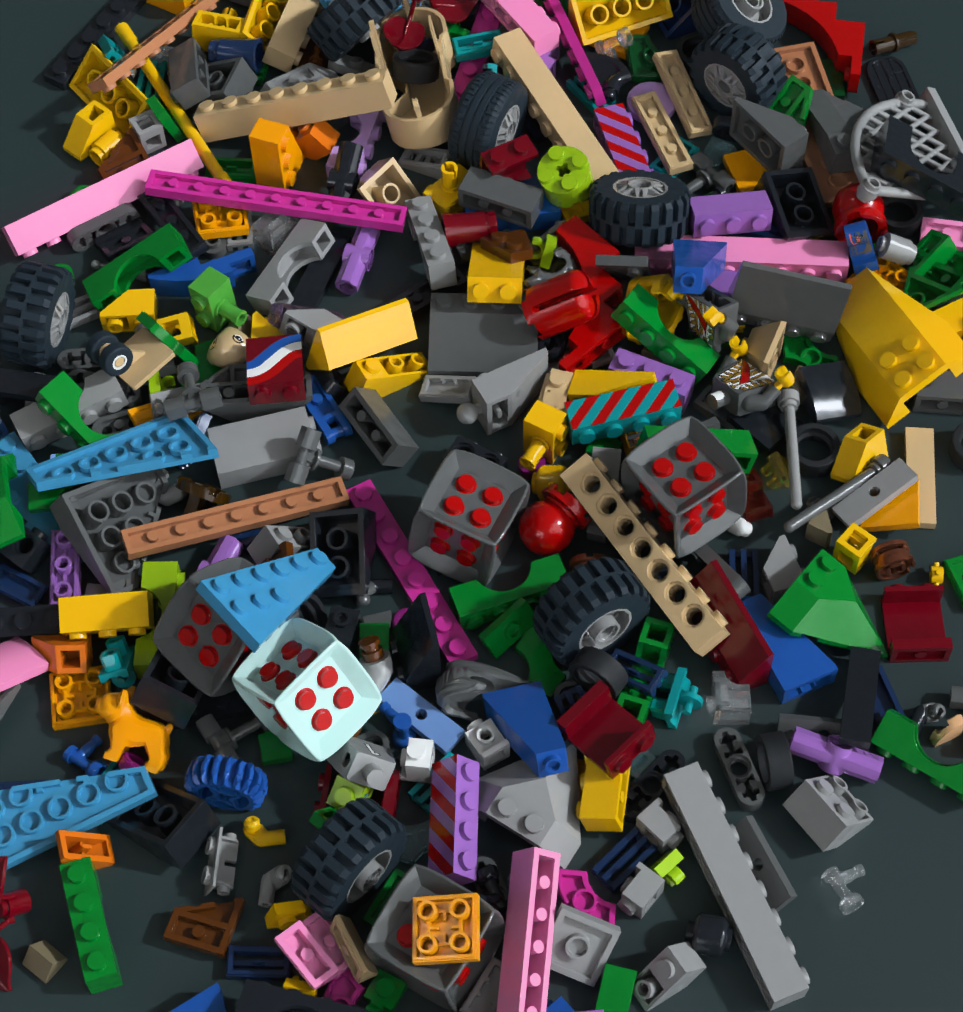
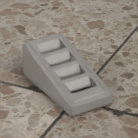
M405 149L398 164L402 168L439 180L442 177L441 165L445 166V162L454 161L446 149Z

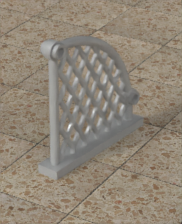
M927 87L918 99H915L914 94L908 90L900 91L893 99L872 105L858 117L850 137V153L853 168L860 183L857 187L856 196L861 202L869 203L874 201L877 196L925 200L902 187H892L895 183L878 177L874 172H866L864 164L871 167L869 159L872 158L873 150L862 145V143L867 142L874 146L875 140L871 137L876 136V133L885 123L874 118V116L879 115L887 120L890 115L884 111L890 110L894 112L895 115L893 117L898 120L903 117L912 122L910 124L913 127L912 134L920 137L918 140L911 137L912 152L922 164L927 163L935 167L936 169L933 171L937 173L943 172L944 168L958 151L963 153V140L936 89L932 87ZM912 111L919 115L920 118L917 119L908 114V112ZM871 122L877 125V127L872 128L867 123ZM917 126H920L921 128L927 130L928 133L925 134L915 128ZM927 141L935 146V149H932L923 143ZM918 147L928 154L923 155L914 149ZM861 151L866 153V155L862 157ZM935 156L942 160L943 164L941 165L930 158Z

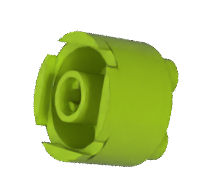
M552 146L538 164V180L541 188L544 190V195L551 204L561 208H569L580 201L581 203L590 196V188L594 183L593 174L587 156L579 149L571 146Z

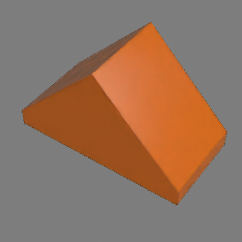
M57 830L55 832L62 864L89 856L96 870L112 866L116 863L110 835Z

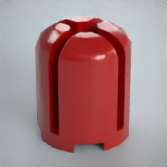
M570 270L524 289L523 291H526V300L521 302L528 325L534 324L536 329L542 334L538 338L544 340L594 320L599 314L600 298L597 294L593 296L589 294L597 288L587 273L582 270Z

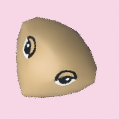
M231 326L225 328L209 346L206 359L211 365L221 368L228 364L246 363V339L249 337L237 328Z

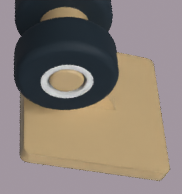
M142 327L124 344L119 342L111 332L106 330L98 331L89 338L85 348L87 356L93 362L99 364L102 370L110 376H118L133 390L141 387L175 357L173 350L145 327Z

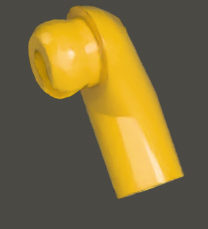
M249 816L244 820L243 832L256 846L267 847L286 844L285 829L268 831L260 824V819L256 816Z

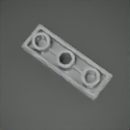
M899 457L832 507V511L847 528L853 522L860 525L919 480L918 475Z

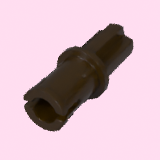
M911 30L899 34L889 33L886 37L870 40L869 50L872 51L871 54L873 56L889 51L897 52L900 48L915 45L918 41L917 33Z

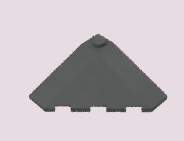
M818 89L813 92L807 121L829 174L853 171L850 137L853 126L865 110L849 101H844L831 95L830 92ZM877 115V116H874V118H876V119H878V120H880V121H882V122H885V121H886V119H884V118H882V117H880V116H878V115ZM871 122L867 123L872 128L877 127V125ZM912 134V138L915 140L920 139V137ZM867 142L862 143L867 148L874 149V146ZM918 147L914 149L923 155L927 154V152ZM861 151L862 157L866 155V153Z
M162 469L98 480L60 495L49 506L62 533L108 594L131 592L139 587L141 577L137 576L141 563L146 562L148 556L128 560L121 538V530L158 521L162 509L158 506L161 494H165L169 486V482Z

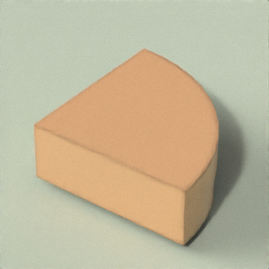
M961 714L948 719L947 723L949 726L939 731L935 729L929 739L934 747L961 736L963 731V717Z

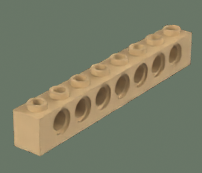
M585 453L560 474V477L693 651L703 657L730 635L725 628V625L728 624L727 620L717 609L713 612L707 605L710 601L709 597L700 587L697 589L693 587L690 583V580L693 579L692 575L683 565L679 567L673 561V558L676 556L665 542L661 545L655 538L659 534L649 521L644 523L638 515L642 511L633 500L630 499L627 502L622 495L625 489L615 478L610 480L606 474L609 469L599 457L593 459ZM600 481L599 489L596 492H592L593 484ZM617 502L616 510L608 514L609 506ZM629 524H633V531L625 536V528ZM650 545V553L646 557L641 558L642 549ZM667 567L668 573L666 577L658 580L659 571ZM684 589L685 596L683 600L675 602L676 593ZM697 612H702L701 622L693 625V616Z

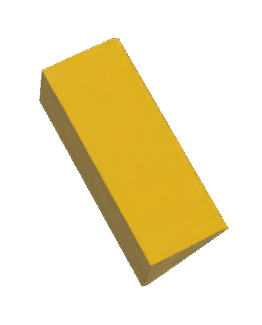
M252 0L239 34L240 39L262 38L266 51L288 0Z
M569 0L568 19L582 46L673 17L669 0Z
M91 44L69 87L87 105L95 99L111 110L117 131L125 136L126 131L131 128L128 119L151 109L146 102L148 98L128 78L122 81L117 80L115 82L117 86L106 93L100 90L92 94L87 84L112 66L113 63L105 57L104 53L96 45Z
M403 298L317 328L305 366L308 370L330 371L418 339L409 301Z

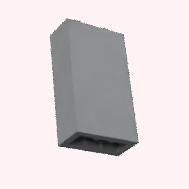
M305 406L208 428L209 440L218 449L219 458H215L214 461L221 489L284 475L289 461H295L300 448L296 441L301 426L316 430L313 416H307ZM319 440V443H318L317 448L320 449L321 454H323V453H322V448H321V443H320V440Z

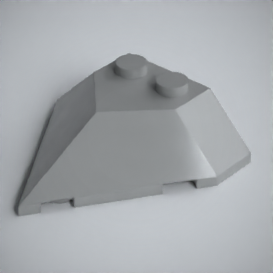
M568 740L564 741L567 750L569 771L539 778L521 759L479 777L478 818L484 822L490 818L533 846L560 853V869L567 868L581 846L580 820L577 819L576 806L579 801L577 748Z

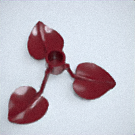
M411 0L407 20L403 17L395 16L385 22L383 28L384 37L394 48L407 51L415 49L422 44L425 37V28L421 23L413 22L412 18L416 3L423 0ZM429 0L431 7L437 9L448 23H460L467 19L478 1Z
M0 856V917L4 919L0 923V931L7 925L15 923V916L28 913L32 906L31 897L24 888L3 893L7 856ZM0 937V990L9 992L13 990L11 987L12 959L7 943Z

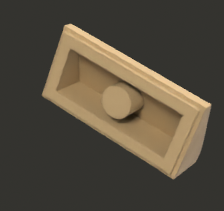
M340 914L335 915L329 930L356 983L358 982L359 984L376 976L378 971L366 955L364 944L352 920Z

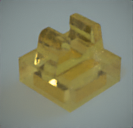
M776 451L767 457L769 462L760 471L765 477L774 473L773 478L766 482L771 489L784 485L790 488L788 461Z

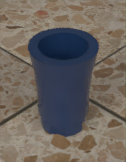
M262 38L213 39L208 46L209 62L243 57L253 72L260 73L264 64L262 62L265 54L264 42Z

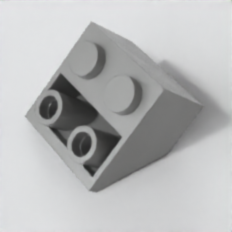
M832 774L806 779L782 804L823 852L839 847L874 820L868 813L867 806L848 791L846 782Z

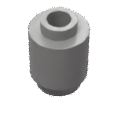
M886 232L883 236L881 235L875 244V250L879 258L898 265H910L917 254V246L911 240L890 232Z

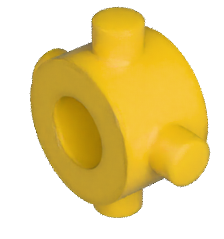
M934 562L933 566H930L929 582L933 583V585H939L943 583L944 569L942 566H939L938 562Z

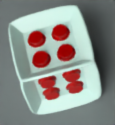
M291 618L280 628H277L272 636L255 653L252 651L232 677L236 690L259 720L289 748L316 762H322L337 752L367 722L382 700L376 684L352 652L329 631L302 618Z

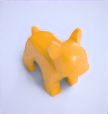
M131 686L121 692H110L99 696L95 703V710L109 724L108 735L110 738V748L105 751L103 758L118 762L122 754L128 752L130 747L144 746L149 756V760L144 765L148 772L159 774L161 771H164L171 755L169 747L173 725L171 723L164 725L137 713L134 705L129 703L136 690L135 686Z

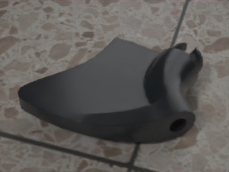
M586 52L585 54L602 87L606 102L608 98H610V102H613L618 96L620 88L632 81L628 68L621 61L613 57Z

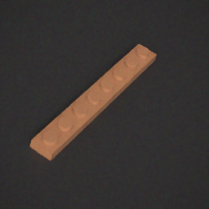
M195 0L88 83L87 86L93 94L100 90L106 93L117 86L115 82L129 77L132 74L130 71L132 68L137 69L147 62L145 60L147 56L148 58L155 56L161 51V45L164 47L175 40V34L178 36L189 29L188 24H192L198 10L210 12L217 7L216 2L219 0Z
M339 476L121 530V538L128 560L265 525L307 516L309 512L327 511L349 505L350 498L342 477Z

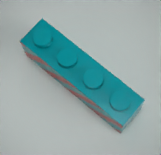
M673 379L567 401L564 402V412L567 413L566 425L569 426L568 433L571 443L575 445L580 443L588 444L594 440L607 437L616 438L621 434L634 431L642 432L644 425L668 426L681 419L682 404Z

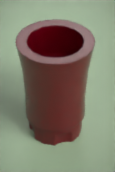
M495 211L441 213L442 228L450 248L481 241L482 237L491 236V233L498 231Z

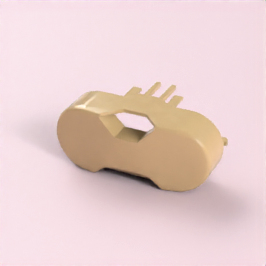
M402 0L405 9L387 17L379 25L380 28L376 30L374 20L368 21L371 30L369 34L375 51V67L377 69L388 68L395 89L404 93L394 103L392 109L383 110L391 139L395 144L410 150L429 149L448 141L452 117L459 101L451 76V70L456 64L455 56L443 15L432 8L415 7L412 21L419 22L424 26L425 37L433 38L435 45L433 52L437 54L440 63L439 79L430 84L415 85L400 82L392 76L393 54L399 50L386 40L383 28L385 22L392 17L399 16L407 20L410 5L408 0Z

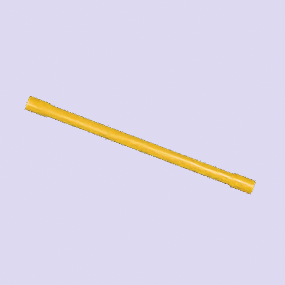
M121 22L115 27L116 34L129 51L139 45L137 37L126 22ZM147 56L145 58L147 62L140 68L187 139L191 138L199 157L212 177L232 181L181 105L173 101L169 94V87Z

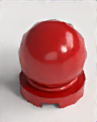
M850 183L835 195L833 201L832 215L835 221V237L838 241H847L844 225L865 220L872 241L876 244L877 239L888 232L887 220L884 215V200L881 196H877L874 201L863 203L856 196L857 187L860 183Z
M550 482L542 491L545 500L535 501L528 506L519 521L520 538L527 549L536 555L547 557L559 554L566 549L574 538L575 528L584 530L592 521V518L584 517L587 511L583 505L568 491L562 495L556 490L558 484Z

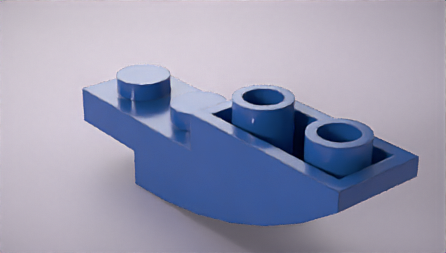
M251 247L218 259H212L204 264H200L198 257L172 272L164 268L147 274L150 288H155L156 295L191 297L188 286L209 266L229 277L232 288H235L236 278L257 271L255 256Z

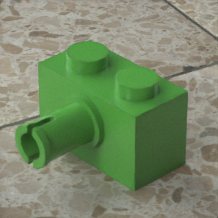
M209 266L188 286L191 296L190 301L196 313V320L201 326L209 327L218 333L229 321L238 327L245 323L248 314H246L245 310L237 307L230 278Z

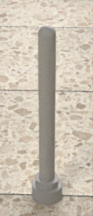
M783 389L777 397V404L781 411L784 412L791 507L798 510L802 507V492L795 411H797L800 405L799 392L795 389Z

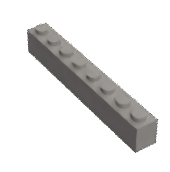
M697 761L664 774L661 786L664 789L665 795L680 822V826L724 917L728 919L729 926L733 927V935L769 1010L772 1011L805 997L809 989L808 984H810L809 975L803 966L799 967L794 957L796 954L794 945L788 936L784 937L779 927L781 926L780 917L775 908L770 909L765 899L767 897L765 886L760 879L756 880L752 872L753 864L751 858L746 851L742 852L738 844V832L733 824H728L724 816L726 814L725 806L719 796L715 797L710 788L712 787V781L708 772L702 770Z

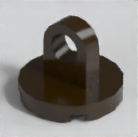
M180 476L177 478L175 487L190 494L183 515L208 509L211 502L220 505L230 503L232 496L226 493V491L206 483L192 482L193 480L188 477Z

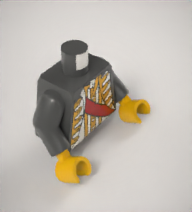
M667 283L662 289L661 295L670 302L676 299L678 303L686 307L691 334L697 338H702L718 353L721 351V344L730 341L736 335L739 328L737 323L738 301L710 285L702 294L673 293L672 283Z
M736 335L729 341L732 349L731 354L725 356L712 379V393L707 396L708 405L713 410L724 407L735 416L765 411L769 407L776 405V398L781 394L780 389L782 387L787 388L793 385L794 376L791 371H788L782 365L774 372V376L777 379L775 381L743 358L737 360L738 357L748 353V345L745 339L739 345L740 340Z

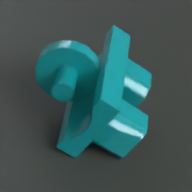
M124 635L108 638L105 643L107 650L101 652L99 657L103 666L98 677L101 684L106 683L111 678V681L117 687L128 688L135 683L137 677L133 667L135 645L128 646Z
M678 667L676 674L668 673L666 679L662 678V685L659 691L669 693L668 699L654 697L650 707L652 716L666 720L668 728L677 729L682 713L689 716L692 709L698 710L703 706L704 700L697 694L699 688L691 685V681L686 677L687 668Z

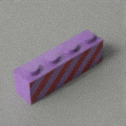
M619 103L594 109V130L600 145L619 172H623V170L654 171L653 168L650 169L648 166L647 152L645 149H641L639 132L634 131L632 115L626 111L624 104Z
M455 754L432 764L428 868L463 886L477 881L480 763Z

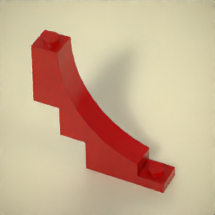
M783 0L787 12V23L797 27L813 38L827 56L833 60L835 69L843 71V81L848 82L847 92L857 93L861 74L865 23L837 20V2Z
M576 215L559 225L556 230L557 246L567 250L578 265L579 270L587 273L594 281L597 289L589 294L591 296L599 295L600 310L594 320L575 327L568 337L569 352L563 355L558 364L559 370L573 373L575 369L585 370L626 336V329L610 316L614 312L613 308L623 301V285L615 280L611 273L595 266L596 255H620V251Z

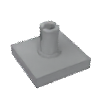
M561 903L555 915L550 969L594 987L621 934L620 927Z

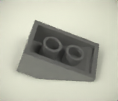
M243 57L208 63L211 96L203 101L221 100L231 95L236 97L247 95L253 91L258 77ZM203 101L188 108L187 110L196 112L198 105Z
M740 97L735 98L729 134L767 171L802 168L809 135L806 128L791 116Z

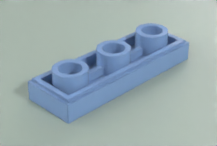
M397 677L381 693L382 700L380 705L387 701L391 708L398 713L408 714L412 722L410 729L423 739L434 740V747L442 754L446 755L465 736L466 731ZM423 716L425 719L419 720L417 717Z

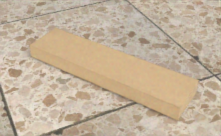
M677 49L654 53L652 60L688 138L711 135L712 124Z
M652 91L631 97V104L667 173L675 175L692 170L694 163L656 92Z
M905 427V463L919 475L920 528L935 529L937 523L934 428Z

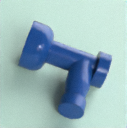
M386 701L380 705L378 710L385 714L387 719L394 725L395 730L392 733V742L396 748L402 750V748H407L409 737L416 738V733L410 729L412 725L411 717L406 713H398Z
M94 734L90 741L85 743L80 749L75 745H71L63 753L62 759L65 762L75 764L85 771V775L88 776L101 775L108 767L101 760L92 762L88 759L94 750L103 743V740L97 734Z

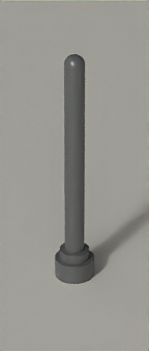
M885 454L877 455L870 460V464L865 471L787 521L783 526L784 530L787 533L795 531L854 492L889 466L892 461Z

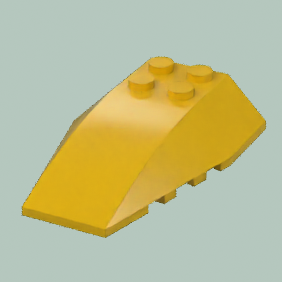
M866 267L847 282V284H852V290L836 329V335L857 390L887 429H889L910 413L904 402L948 369L955 377L963 373V340L946 320Z

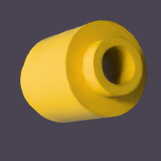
M108 130L91 145L89 156L98 166H101L124 135L119 131Z

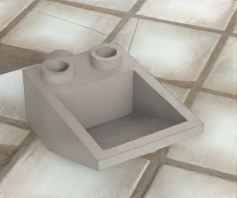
M546 347L493 371L482 373L475 379H472V403L465 402L459 405L456 411L458 420L463 424H472L478 419L487 435L512 425L542 389L546 373H548V350Z

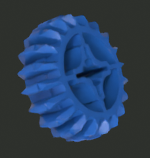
M211 754L206 755V757L199 756L197 759L192 760L184 778L186 792L205 799L211 808L215 807L222 810L240 812L255 810V808L261 807L268 791L267 775L262 772L261 768L254 767V764L251 762L247 763L242 759H235L232 756L224 757L220 754L218 756Z

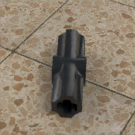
M340 141L335 166L330 170L327 180L328 195L351 198L355 195L359 183V174L357 172L363 152L362 145L350 141Z

